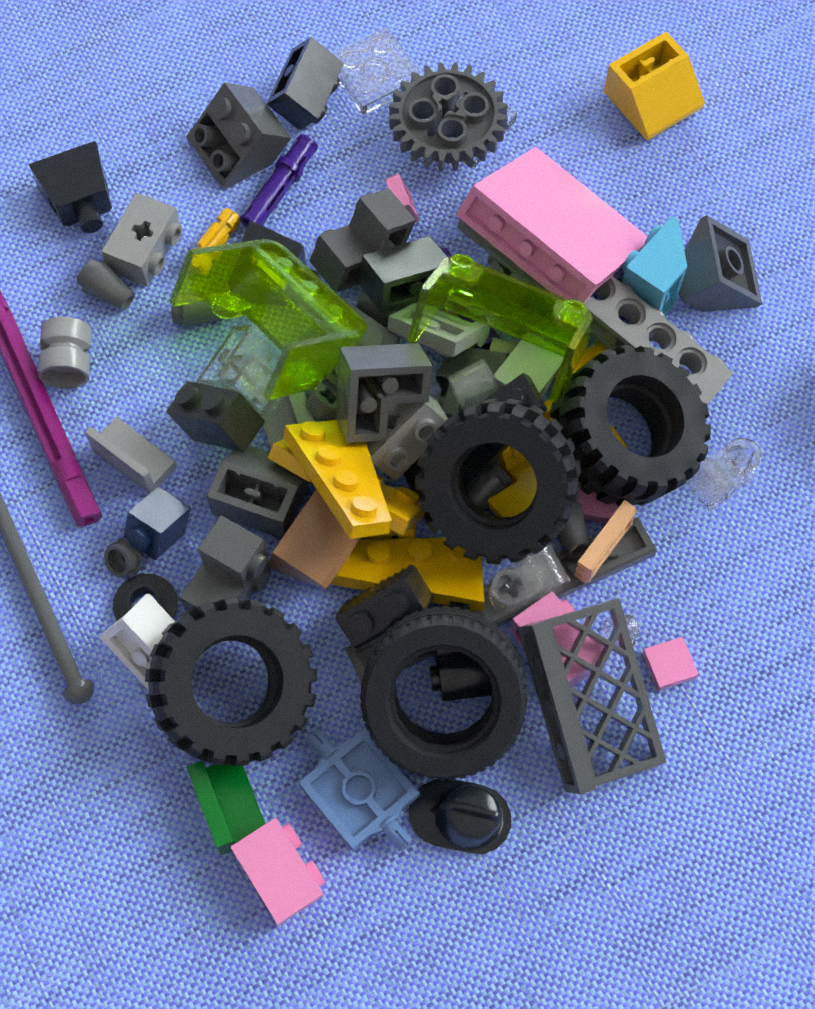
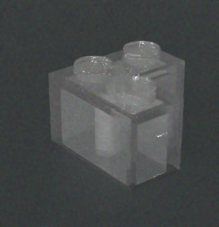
M255 324L234 326L195 383L238 391L260 416H267L278 406L280 395L287 386L277 375L279 372L278 366L286 354Z

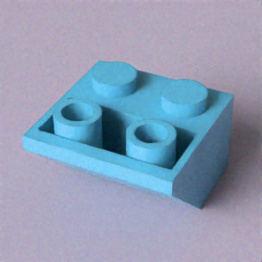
M673 215L662 227L657 224L650 231L645 240L646 245L640 252L634 250L630 253L622 266V270L625 273L620 282L628 284L635 294L648 305L658 308L665 317L676 304L687 269L679 219Z

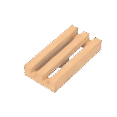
M626 500L622 502L579 559L574 574L576 578L585 584L590 582L632 526L637 512L635 506Z

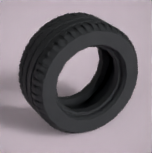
M436 606L431 609L424 608L420 612L417 610L411 615L404 616L401 621H396L392 627L390 626L386 630L385 634L381 635L379 641L374 645L367 660L361 682L360 707L362 718L366 722L365 727L370 733L371 740L375 741V746L381 749V753L388 757L390 762L398 764V767L402 770L406 769L410 774L416 773L421 778L425 776L431 780L439 778L442 781H445V779H450L451 781L456 780L457 777L463 779L468 775H476L478 771H485L488 766H493L496 760L504 757L503 754L507 753L511 748L510 746L517 740L516 736L521 732V727L525 721L524 716L527 711L528 693L526 677L521 658L515 646L512 645V641L505 635L503 630L498 629L495 623H491L486 617H480V614L476 612L472 613L467 609L460 610V607L449 608V606H443V608H439ZM439 649L462 652L477 661L489 676L493 689L491 703L481 719L465 730L449 734L427 731L413 723L400 707L395 688L396 680L409 662L422 653Z

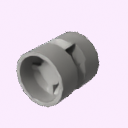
M55 317L42 323L40 332V349L42 352L39 354L38 378L43 383L57 388H76L85 385L89 381L90 356L87 354V351L91 348V327L88 323L72 317Z

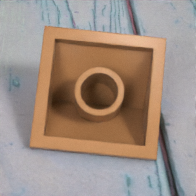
M316 489L272 552L269 566L274 571L326 590L361 538L350 539Z

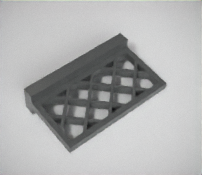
M619 598L518 627L565 792L583 794L595 790L596 786L667 763ZM610 610L614 628L607 640L590 628L598 613ZM587 617L583 625L575 621ZM566 623L580 631L570 651L558 645L553 627ZM586 636L604 646L595 666L577 656ZM617 639L619 641L620 647L615 644ZM611 651L622 656L626 668L620 681L602 671ZM561 655L566 657L564 664ZM573 663L591 672L582 693L570 687L567 675ZM599 677L616 687L607 707L589 698ZM629 680H630V683H631L632 688L629 687V686H627ZM623 692L634 697L638 707L631 722L614 712ZM573 696L578 699L576 705L574 703ZM585 704L603 713L594 734L584 730L580 724L579 716ZM611 718L628 728L618 749L601 739ZM641 721L644 729L639 727ZM636 733L647 739L651 757L638 761L626 754ZM585 738L590 740L588 746L586 745ZM599 745L615 756L608 771L595 775L591 758ZM623 760L630 763L620 767Z

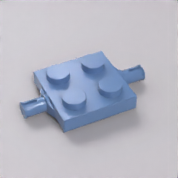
M321 728L315 729L314 735L310 733L306 741L312 745L322 758H320L315 769L298 782L299 787L353 852L372 836L382 832L387 835L399 852L405 849V844L408 846L413 841V838L409 836L397 820L402 811L420 796V792L398 766L390 762L389 758L381 753V749L375 746V741L371 740L370 733L365 728L349 741L336 746L331 743L321 731Z

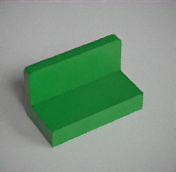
M202 760L186 767L216 848L221 855L231 852L232 845L266 824L243 766L215 764L206 768Z

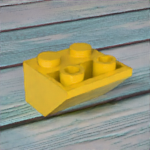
M667 32L650 40L608 66L604 93L647 141L704 107L705 102L690 58Z

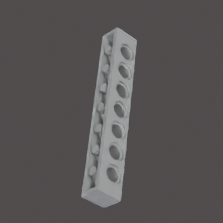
M459 219L457 228L512 273L530 284L533 290L605 348L614 350L618 346L630 345L635 350L639 346L648 347L654 350V355L656 356L662 352L672 358V364L677 368L680 365L688 367L692 374L687 378L693 385L698 384L702 391V394L699 396L702 404L707 403L708 405L733 375V372L726 367L719 357L709 354L699 346L689 333L678 329L665 318L658 308L648 305L638 297L628 284L620 282L612 276L594 291V294L598 295L601 300L590 297L585 306L575 313ZM619 317L628 319L632 325L625 324ZM649 341L658 343L661 349L653 347Z

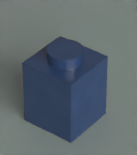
M158 486L128 511L123 538H127L130 545L136 550L142 551L152 559L157 560L185 535L191 507Z

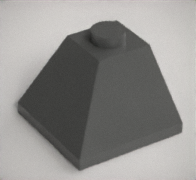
M708 215L700 218L684 250L687 269L679 291L682 301L703 312L754 308L762 305L749 239Z

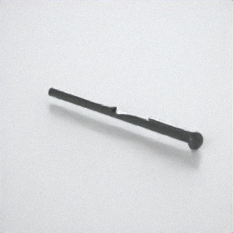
M0 493V534L60 671L67 682L68 687L64 689L62 695L66 701L72 704L85 703L93 695L94 683L91 679L83 680L78 672L74 657Z

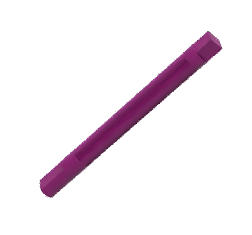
M0 291L1 357L76 527L97 523L102 518V513L45 386L38 378L37 368L8 303Z

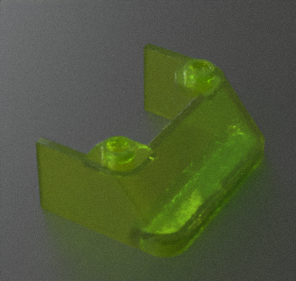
M269 239L188 250L169 301L174 307L204 301L215 315L223 319L246 316L282 351L263 395L268 401L316 388L339 365L340 347L358 346L367 330L366 322L285 246Z
M455 254L443 259L422 286L407 341L415 343L440 308H446L564 357L549 400L557 402L568 379H570L585 352L593 317L585 304L578 300L565 299L476 263L469 256Z

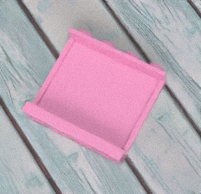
M534 147L473 185L456 214L463 222L575 313L585 306L596 289L622 268L626 258L632 251L640 252L646 245L645 240L647 236L537 147Z

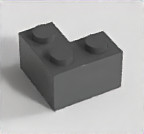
M390 189L376 193H367L362 196L356 203V209L349 225L335 230H326L317 238L310 262L335 293L360 284L362 255L407 242L416 219Z
M419 343L340 347L335 419L346 443L386 440L389 404L429 402L432 364Z
M221 515L198 548L203 564L180 596L185 611H188L202 604L222 599L237 598L238 600H249L255 591L261 592L271 576L264 539Z

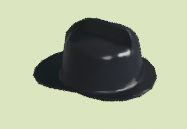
M435 779L423 784L418 789L420 796L409 805V821L414 832L424 842L437 847L467 853L485 854L497 849L507 839L511 829V812L506 800L497 791L480 784L459 780L450 781V779H445V781Z

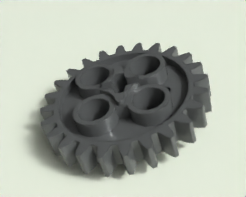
M441 62L438 64V71L435 72L426 65L424 66L423 76L414 71L411 72V83L402 80L400 82V91L393 92V103L389 104V128L393 130V141H400V151L402 153L411 150V161L414 162L421 156L424 157V167L426 168L433 161L438 162L439 171H443L446 163H451L454 171H458L459 162L462 161L469 168H472L473 157H477L483 162L486 161L487 151L495 153L497 151V142H503L504 131L507 129L508 105L503 103V91L495 92L496 82L494 80L484 83L485 72H481L474 77L472 75V66L470 65L464 72L458 70V64L455 62L451 70H445Z

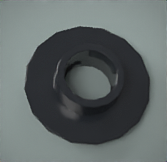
M138 574L127 579L118 588L113 598V613L116 621L133 607L135 600L139 596L144 594L153 595L157 603L173 619L177 611V595L174 587L165 578L155 574Z

